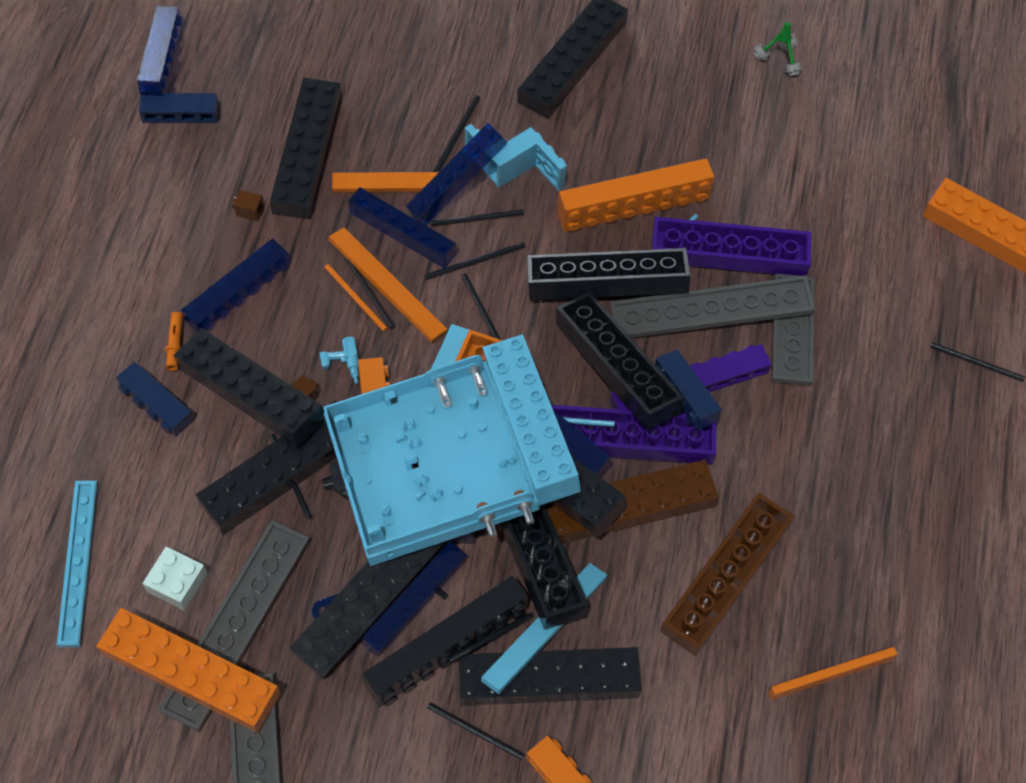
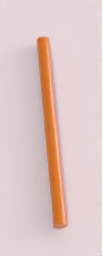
M326 264L324 268L383 332L387 331L388 327L329 264Z

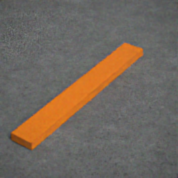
M344 227L329 236V241L431 343L447 333V328Z

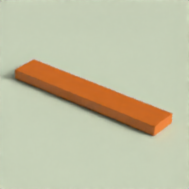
M447 172L333 173L332 192H448Z
M895 647L878 651L774 685L769 690L768 695L770 700L790 695L893 661L898 654Z

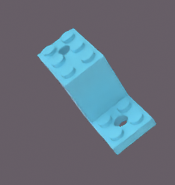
M472 124L465 127V151L498 188L534 166L538 168L557 191L564 188L567 167L565 161L555 154L554 149L543 141L542 136L531 127L494 149L491 142H487L483 138L481 131L475 129Z

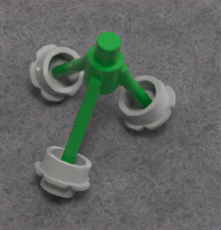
M785 22L781 32L768 45L765 46L761 43L759 46L754 47V55L758 60H768L767 57L771 54L769 48L777 41H780V47L789 52L790 63L785 65V72L792 76L800 74V70L803 67H801L800 62H794L792 49L797 45V39L792 34V24Z

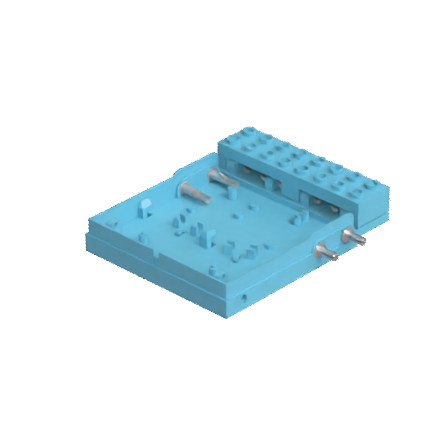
M523 334L482 347L485 361H482L480 355H474L431 369L426 374L324 406L326 423L370 566L486 527L490 537L496 536L495 524L524 515L527 524H532L534 519L531 512L539 510L540 505L581 492L578 472ZM418 463L419 467L413 469L412 465Z

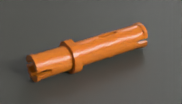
M180 312L171 313L168 345L165 348L167 354L166 369L169 371L178 370V365L173 355L181 348L183 314Z

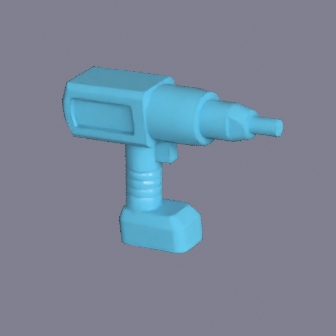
M354 337L342 339L344 351L320 352L323 370L330 368V360L341 359V363H347V368L355 384H358L359 358Z

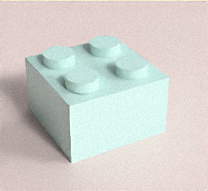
M165 547L142 584L148 593L185 611L208 573L203 564Z

